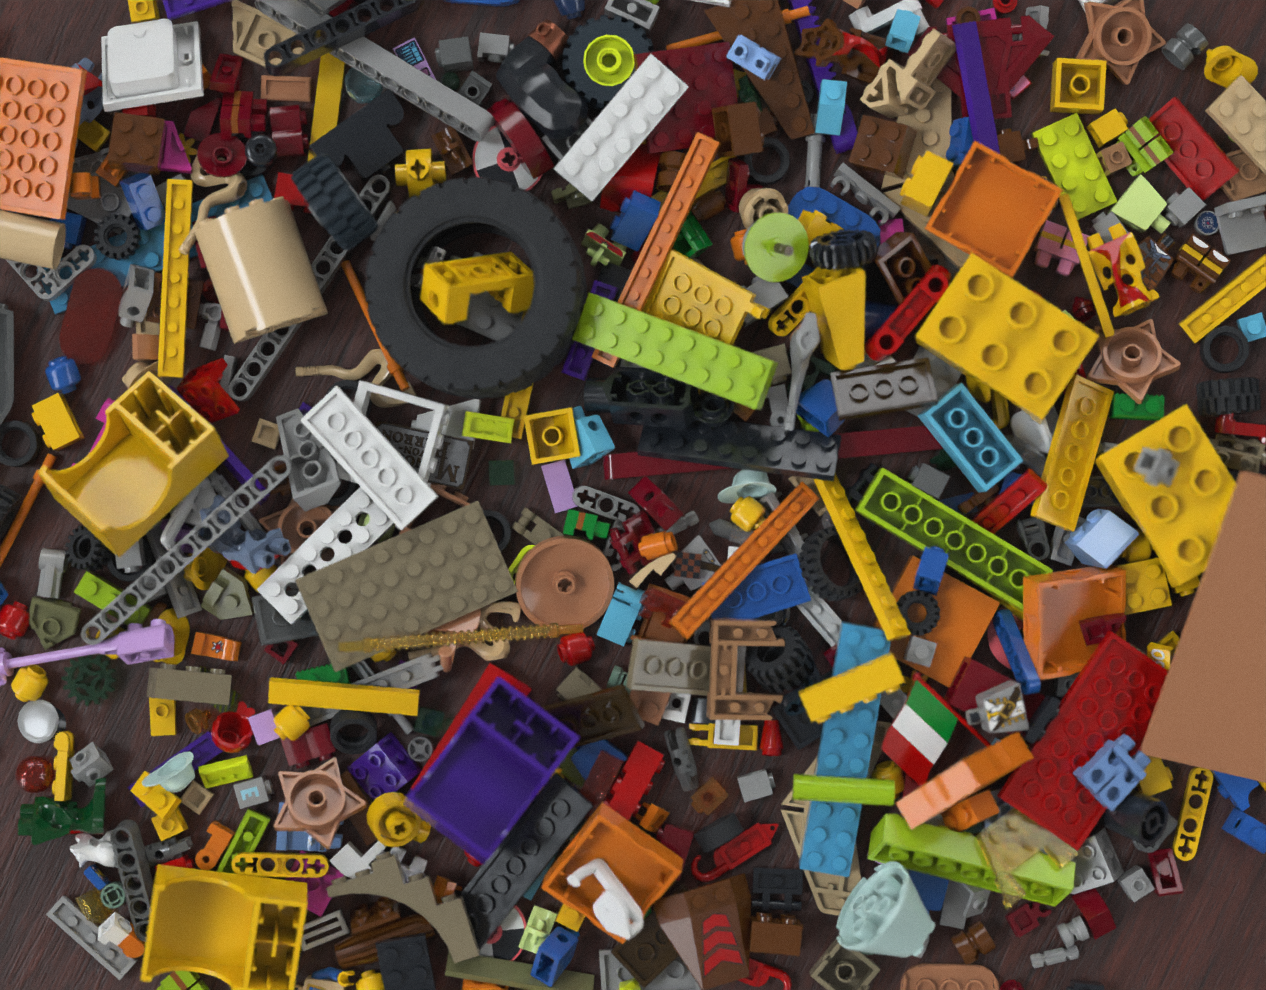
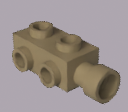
M1217 434L1215 439H1209V442L1227 468L1258 474L1261 465L1266 466V445L1261 444L1256 439L1247 441L1236 438L1233 434Z

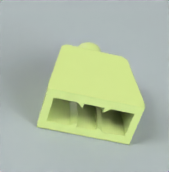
M1139 175L1132 182L1117 203L1107 213L1113 212L1121 223L1139 233L1145 232L1151 225L1162 234L1171 223L1160 214L1167 203L1142 175Z

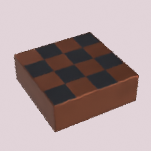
M677 552L674 576L699 579L702 554Z

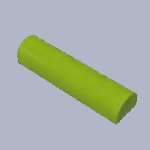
M794 774L792 800L894 805V780Z
M252 808L247 809L216 872L235 874L231 866L233 858L240 852L255 851L270 821L267 815ZM241 858L240 862H236L237 865L241 866V870H245L248 865L245 858Z

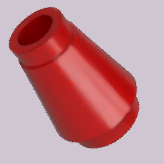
M778 720L764 721L759 748L762 750V756L782 755L784 746Z

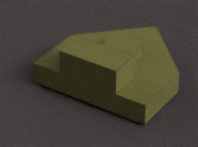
M570 183L565 187L566 190L562 191V188H557L551 192L554 204L566 201L569 210L592 203Z
M225 566L211 584L202 600L201 607L220 620L254 614L246 579Z
M34 596L29 609V625L35 630L43 648L47 650L77 632L82 609L73 607V603L48 597L44 599Z

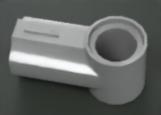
M42 548L39 557L41 573L37 596L60 598L63 573L67 570V558H69L65 551Z

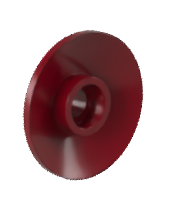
M221 133L212 134L200 143L197 151L198 162L202 169L215 177L226 178L234 176L244 168L247 161L244 144L233 135L232 139H222ZM218 158H225L226 160L220 161Z

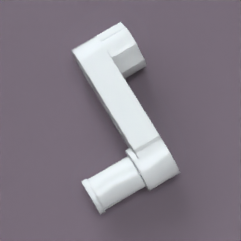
M902 0L875 15H872L868 6L848 16L855 29L862 30L868 34L891 24L897 9L911 11L915 15L921 16L916 30L917 36L922 35L930 27L921 12L922 6L918 0Z

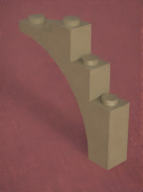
M390 851L376 855L377 860L371 863L373 872H370L368 868L356 872V877L346 880L345 876L331 880L332 885L326 888L329 898L344 894L369 893L389 897L406 904L420 913L436 928L447 944L454 963L479 956L480 954L463 896L456 897L455 893L442 897V902L439 903L430 874L423 876V872L409 876V881L406 882L398 854L391 855Z

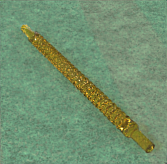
M555 622L549 623L548 626L543 623L541 627L539 624H536L535 627L530 624L528 628L525 625H522L521 628L515 626L514 629L511 626L508 629L501 627V630H498L497 627L494 630L488 628L487 631L481 628L479 632L477 629H474L473 632L467 629L465 633L463 630H460L459 633L454 630L452 634L449 631H446L445 634L439 632L438 635L435 632H432L431 635L425 633L424 636L418 633L416 637L414 634H411L410 637L404 634L402 638L400 635H397L396 638L390 635L389 639H386L385 636L382 639L375 637L374 640L372 637H364L362 641L338 642V652L364 651V653H372L375 649L376 652H379L380 649L387 651V648H390L391 651L394 648L401 650V647L407 650L409 646L412 649H415V646L421 649L423 645L426 648H429V645L435 648L437 644L440 647H443V644L450 646L451 643L454 646L457 643L464 645L465 642L470 645L472 641L475 644H478V641L484 644L486 640L489 643L492 640L499 642V639L503 642L506 639L512 641L513 638L517 641L520 638L526 640L527 637L532 640L535 636L537 639H540L541 636L545 639L547 636L558 638L559 635L583 632V624L558 625Z

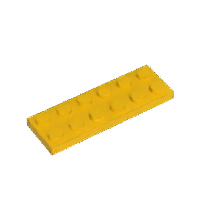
M1073 375L1066 389L1041 479L1048 486L1035 499L1030 516L1066 531H1075L1114 391L1079 375Z

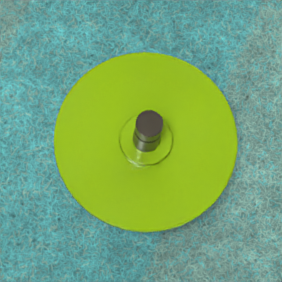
M776 212L761 217L747 229L743 238L742 249L749 268L757 277L769 282H782L793 277L802 268L808 255L809 242L806 230L799 220L789 214Z

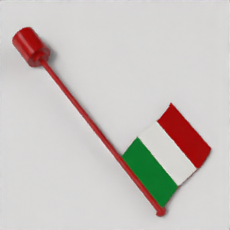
M917 672L912 675L914 681L905 704L888 728L881 750L922 787L932 766L948 744L957 720L987 748L992 745L920 677L921 674Z

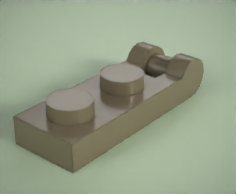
M526 507L521 512L523 515L518 522L515 521L511 528L535 545L551 537L565 536ZM530 521L537 524L532 532L526 529Z

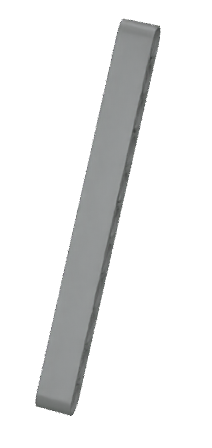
M255 0L254 2L260 12L296 34L332 18L327 14L321 18L318 17L298 0ZM341 26L337 31L344 33L348 31V28ZM318 37L314 41L316 43H323L326 41V38ZM361 37L329 52L334 57L474 141H481L495 122L494 117L485 109L365 37Z
M375 175L367 182L359 194L363 202H370L372 204L370 212L374 218L390 196L392 187L386 177ZM377 182H384L386 189L382 193H375L373 191L374 185ZM330 236L311 264L321 294H323L340 269L342 262L347 259L353 250L352 248L351 250H344L340 254H334L332 247L337 242L332 236ZM323 262L330 264V271L325 275H321L318 272V267ZM303 322L289 326L288 333L283 336L278 335L277 330L261 337L229 384L228 392L233 399L245 402L253 396ZM267 343H273L275 347L274 353L270 356H265L263 353V347ZM254 363H258L261 367V371L257 376H251L249 373V368ZM244 383L247 387V392L244 396L238 397L235 393V388L238 384Z
M277 455L88 622L82 629L83 640L87 644L96 645L106 638L286 478L293 468L291 459L285 455ZM277 460H282L286 463L287 471L285 473H278L274 469V463ZM258 477L267 479L269 485L266 490L257 488L255 482ZM243 493L249 497L250 503L248 506L238 504V494ZM221 510H226L230 513V522L224 523L220 521L218 514ZM201 527L211 529V539L201 537ZM188 543L192 545L194 549L193 555L187 556L183 554L181 550L182 544ZM164 560H171L175 564L174 572L164 570ZM150 576L156 580V587L154 589L146 587L144 583L145 577ZM127 593H133L137 596L138 602L136 605L127 603ZM108 610L117 611L119 620L116 622L109 620L107 616ZM90 626L99 628L101 633L99 638H93L89 634Z

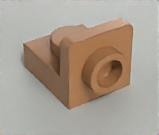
M1123 142L1112 145L1096 154L1106 177L1132 164Z

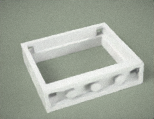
M359 381L353 403L364 415H366L372 392L436 410L418 472L431 487L428 479L430 473H434L437 466L435 454L437 449H441L444 441V435H441L443 426H447L450 419L449 405L367 381ZM337 461L339 478L357 483Z

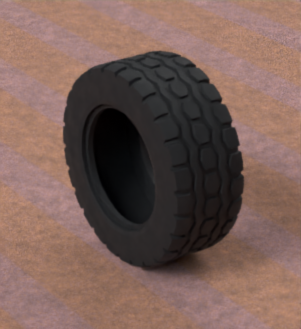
M470 177L467 180L457 178L444 181L442 185H432L420 191V195H414L400 206L401 210L398 213L394 212L383 226V232L378 234L371 249L373 254L368 259L365 297L366 302H368L369 318L372 326L375 327V333L379 341L395 362L425 384L450 395L471 399L498 398L532 386V383L535 381L538 382L546 377L553 370L552 368L558 365L569 352L568 348L575 342L572 339L586 303L587 284L586 277L584 276V266L573 239L548 206L528 191L517 188L515 185L505 181L490 180L483 177ZM491 233L506 237L525 250L533 269L534 293L531 305L524 319L506 337L488 345L464 347L441 340L431 329L424 315L420 300L421 289L410 285L411 277L420 257H426L432 246L442 249L453 240L469 234Z

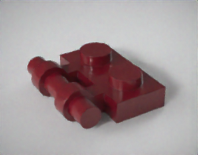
M644 511L638 512L622 523L625 529L623 534L619 533L617 527L608 531L611 537V545L614 549H617L620 555L619 561L622 567L626 568L628 574L637 571L634 563L638 560L644 566L656 560H647L645 556H641L638 544L641 542L642 536L655 533ZM628 542H631L634 551L629 553L625 545Z

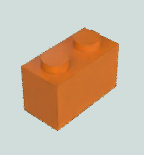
M988 789L940 814L946 827L952 831L962 832L999 813L1000 810Z

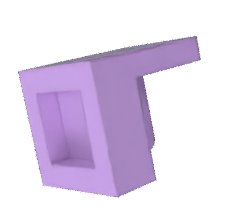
M274 708L248 718L258 745L280 738L274 731L277 727L273 721V718L276 716Z

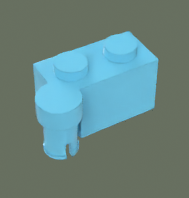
M619 582L597 635L623 647L625 642L631 643V635H634L636 631L632 629L635 619L640 621L646 607L641 605L647 592L639 588L635 590Z

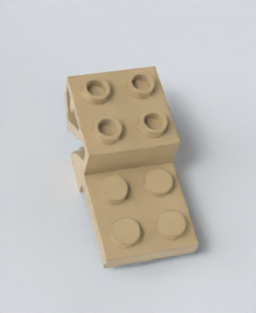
M933 29L931 33L924 37L918 51L908 59L905 68L891 59L883 64L878 71L877 77L865 88L860 100L871 109L889 118L908 114V104L917 109H923L936 93L930 85L956 51L955 42Z

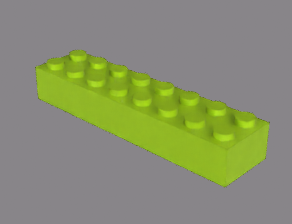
M593 293L588 294L572 339L758 410L762 409L778 366V362Z
M884 468L878 470L854 510L922 552L925 547L943 549L945 553L949 554L946 567L1023 612V577L1053 572L1051 568Z
M894 813L886 814L871 831L867 858L881 863L896 861L908 870L1053 907L1058 905L1073 891L1076 862L1068 861L1067 858L1062 856L1053 857L1045 855L1039 850L1029 851L1022 849L1016 844L1006 845L998 843L992 838L983 839L975 837L969 832L952 831L946 826H932L924 822L911 829L905 818Z

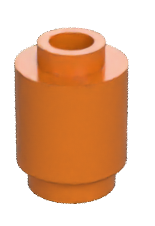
M661 531L642 536L641 542L638 544L641 556H645L647 560L660 558L677 550L676 539L672 531Z

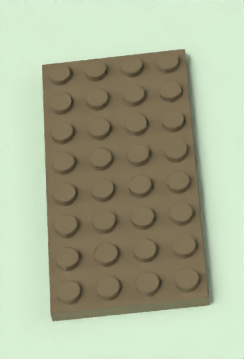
M478 501L295 580L334 672L518 592Z

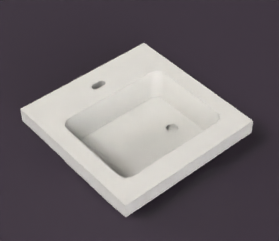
M169 19L146 21L113 27L108 31V36L101 37L102 94L105 112L204 96L201 36L198 21L173 25Z

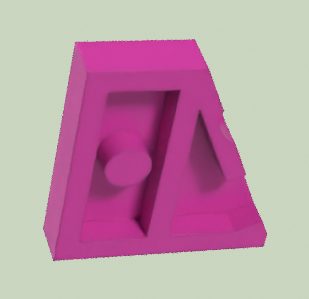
M165 121L167 132L161 171L192 174L191 165L174 122Z

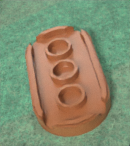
M918 963L911 966L903 974L900 990H999V983L992 971L980 964H969L966 966L965 963Z

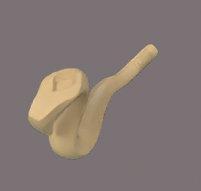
M195 158L191 167V178L195 184L203 187L228 184V186L211 193L202 201L198 209L197 221L178 249L180 253L188 254L190 248H192L197 240L194 231L200 227L199 222L208 218L211 208L236 201L244 195L247 189V181L242 173L239 172L234 176L226 178L205 175L207 172L200 166L198 158Z
M381 349L370 350L360 364L353 369H345L334 365L296 367L297 377L333 375L344 380H358L368 374L375 365L380 364L381 369L372 383L382 386L391 377L387 369L388 363ZM408 382L410 388L404 392L416 395L413 386ZM374 392L371 393L370 397L373 404L382 408L408 403Z
M495 601L480 608L481 618L479 622V628L493 641V645L489 646L471 635L459 636L456 649L463 646L468 647L485 661L507 658L510 652L508 638L501 630L487 621V616L495 612L507 613L512 615L514 622H518L522 609L519 603ZM445 644L438 647L408 651L409 660L430 652L432 656L438 655L439 648L445 646Z

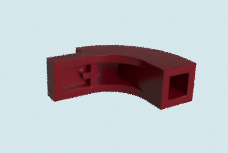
M504 98L486 110L494 117V124L506 137L523 168L533 179L554 167L537 134L513 102H509Z

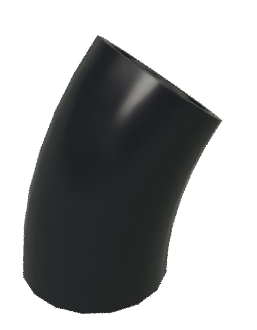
M1132 789L1113 811L1106 809L1099 822L1107 829L1144 846H1150L1159 840L1166 829L1168 808L1163 801Z

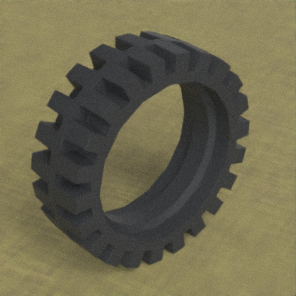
M830 526L821 529L807 537L806 543L802 544L801 547L803 552L799 555V558L804 561L800 562L799 565L800 568H805V571L801 573L802 577H808L809 579L805 582L808 587L814 586L811 591L814 594L819 593V597L821 599L827 598V601H840L860 593L863 590V585L836 527ZM825 541L834 542L847 556L850 570L849 579L845 586L835 585L828 579L822 569L820 550Z

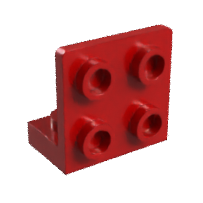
M223 358L191 369L176 388L190 406L209 424L235 415L240 411V408L218 383L223 377V371L228 366Z

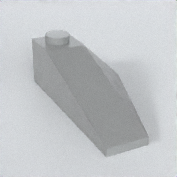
M297 408L277 416L276 420L283 453L291 459L293 464L292 471L288 475L293 499L306 512L328 503L341 483L336 462L322 443L301 422L304 415Z

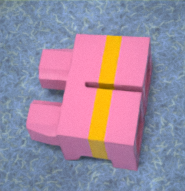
M1048 220L1043 223L1034 251H1036L1035 265L1048 268L1052 257L1060 260L1056 272L1064 276L1070 275L1074 266L1079 264L1080 261L1069 229L1066 231L1067 227ZM1082 233L1085 245H1087V237L1089 236Z

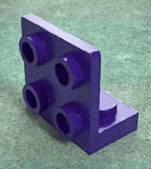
M392 732L347 768L373 801L384 793L396 792L422 771Z

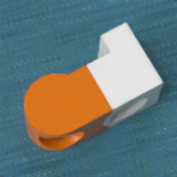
M114 912L99 926L98 941L104 945L111 941L123 949V953L130 958H137L144 953L145 942L136 936L133 924L117 912Z

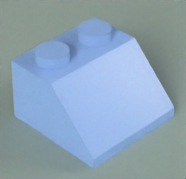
M1096 509L1087 515V520L1080 527L1075 528V531L1070 533V538L1065 544L1082 564L1107 569L1139 533L1111 511Z

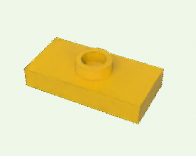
M149 697L151 736L176 735L175 700Z

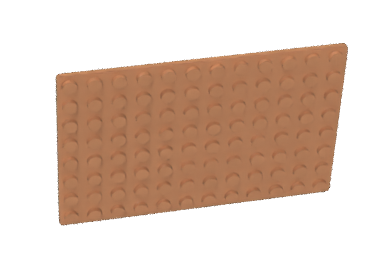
M1242 471L1239 474L1142 743L1141 751L1145 755L1265 783L1266 476Z

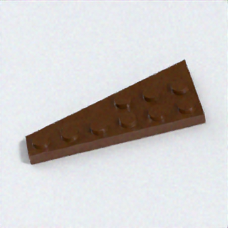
M736 0L731 2L730 8L716 6L704 10L723 40L730 42V49L738 35L742 34L759 44V48L764 47L781 58L769 80H764L744 67L742 68L791 140L815 133L779 0Z

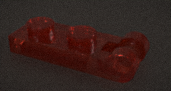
M601 750L580 790V793L595 805L587 814V820H589L599 805L603 803L624 762L604 750Z

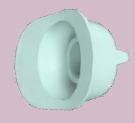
M743 469L735 475L732 486L718 494V500L723 503H735L741 496L743 498L751 496L754 499L763 498L771 492L775 494L777 488L769 483L766 472Z
M190 751L183 752L172 757L162 767L146 776L142 781V785L146 787L160 784L166 791L172 793L180 792L195 778L194 769L191 764L194 758L193 753Z

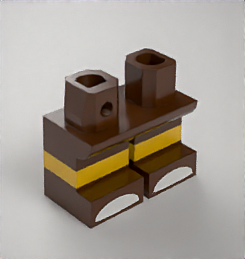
M1191 234L1174 257V265L1170 275L1181 281L1189 272L1195 278L1188 287L1197 294H1200L1207 286L1214 284L1217 277L1231 260L1215 248L1209 250L1211 247L1209 244L1196 235Z

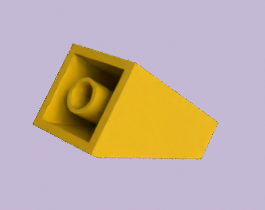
M859 267L848 268L847 270H828L826 268L803 276L802 280L811 312L816 314L824 358L840 370L854 369L857 366L856 364L864 362V270Z

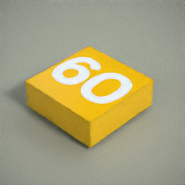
M1150 642L1147 646V657L1169 671L1174 657V648Z

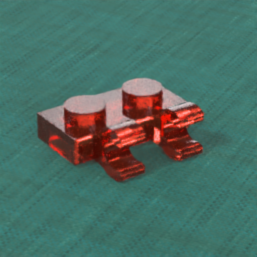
M650 587L641 596L639 603L643 604L644 607L639 612V616L649 619L653 611L666 614V617L661 622V625L671 629L673 626L669 621L687 602Z

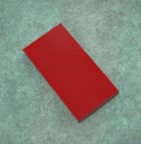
M1176 96L1149 118V121L1159 133L1149 140L1148 143L1160 135L1174 152L1164 159L1165 163L1187 188L1190 187L1202 201L1207 199L1239 172V169Z

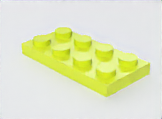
M1077 113L1031 134L1033 138L1038 139L1039 148L1037 149L1052 182L1057 187L1063 189L1061 194H1069L1077 220L1117 203V199Z

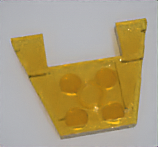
M1015 808L1011 809L976 836L988 866L991 865L996 878L994 880L995 884L1002 892L1004 897L1002 901L1007 909L1027 894L1011 875L1012 871L1042 849L1046 851L1059 869L1079 855L1075 849Z

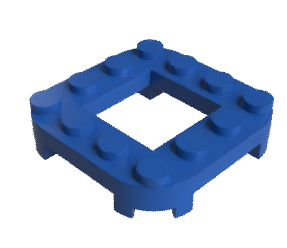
M806 187L799 191L788 205V214L797 220L803 210L812 213L814 210H817L827 217L826 221L829 223L833 222L844 230L858 229L872 233L875 236L877 248L879 246L881 231L875 220L822 188ZM804 263L798 273L785 280V282L798 288L803 283L802 277L811 274L815 269Z

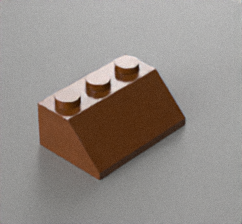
M913 232L894 233L879 246L875 260L899 305L931 267Z

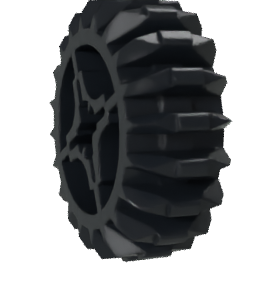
M865 230L831 231V233H824V235L817 236L811 241L810 258H812L814 266L821 269L847 270L848 268H856L857 266H864L876 258L877 242L875 241V236Z

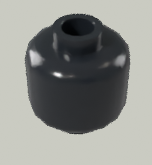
M257 134L247 141L245 155L253 166L267 168L277 160L278 148L271 137Z

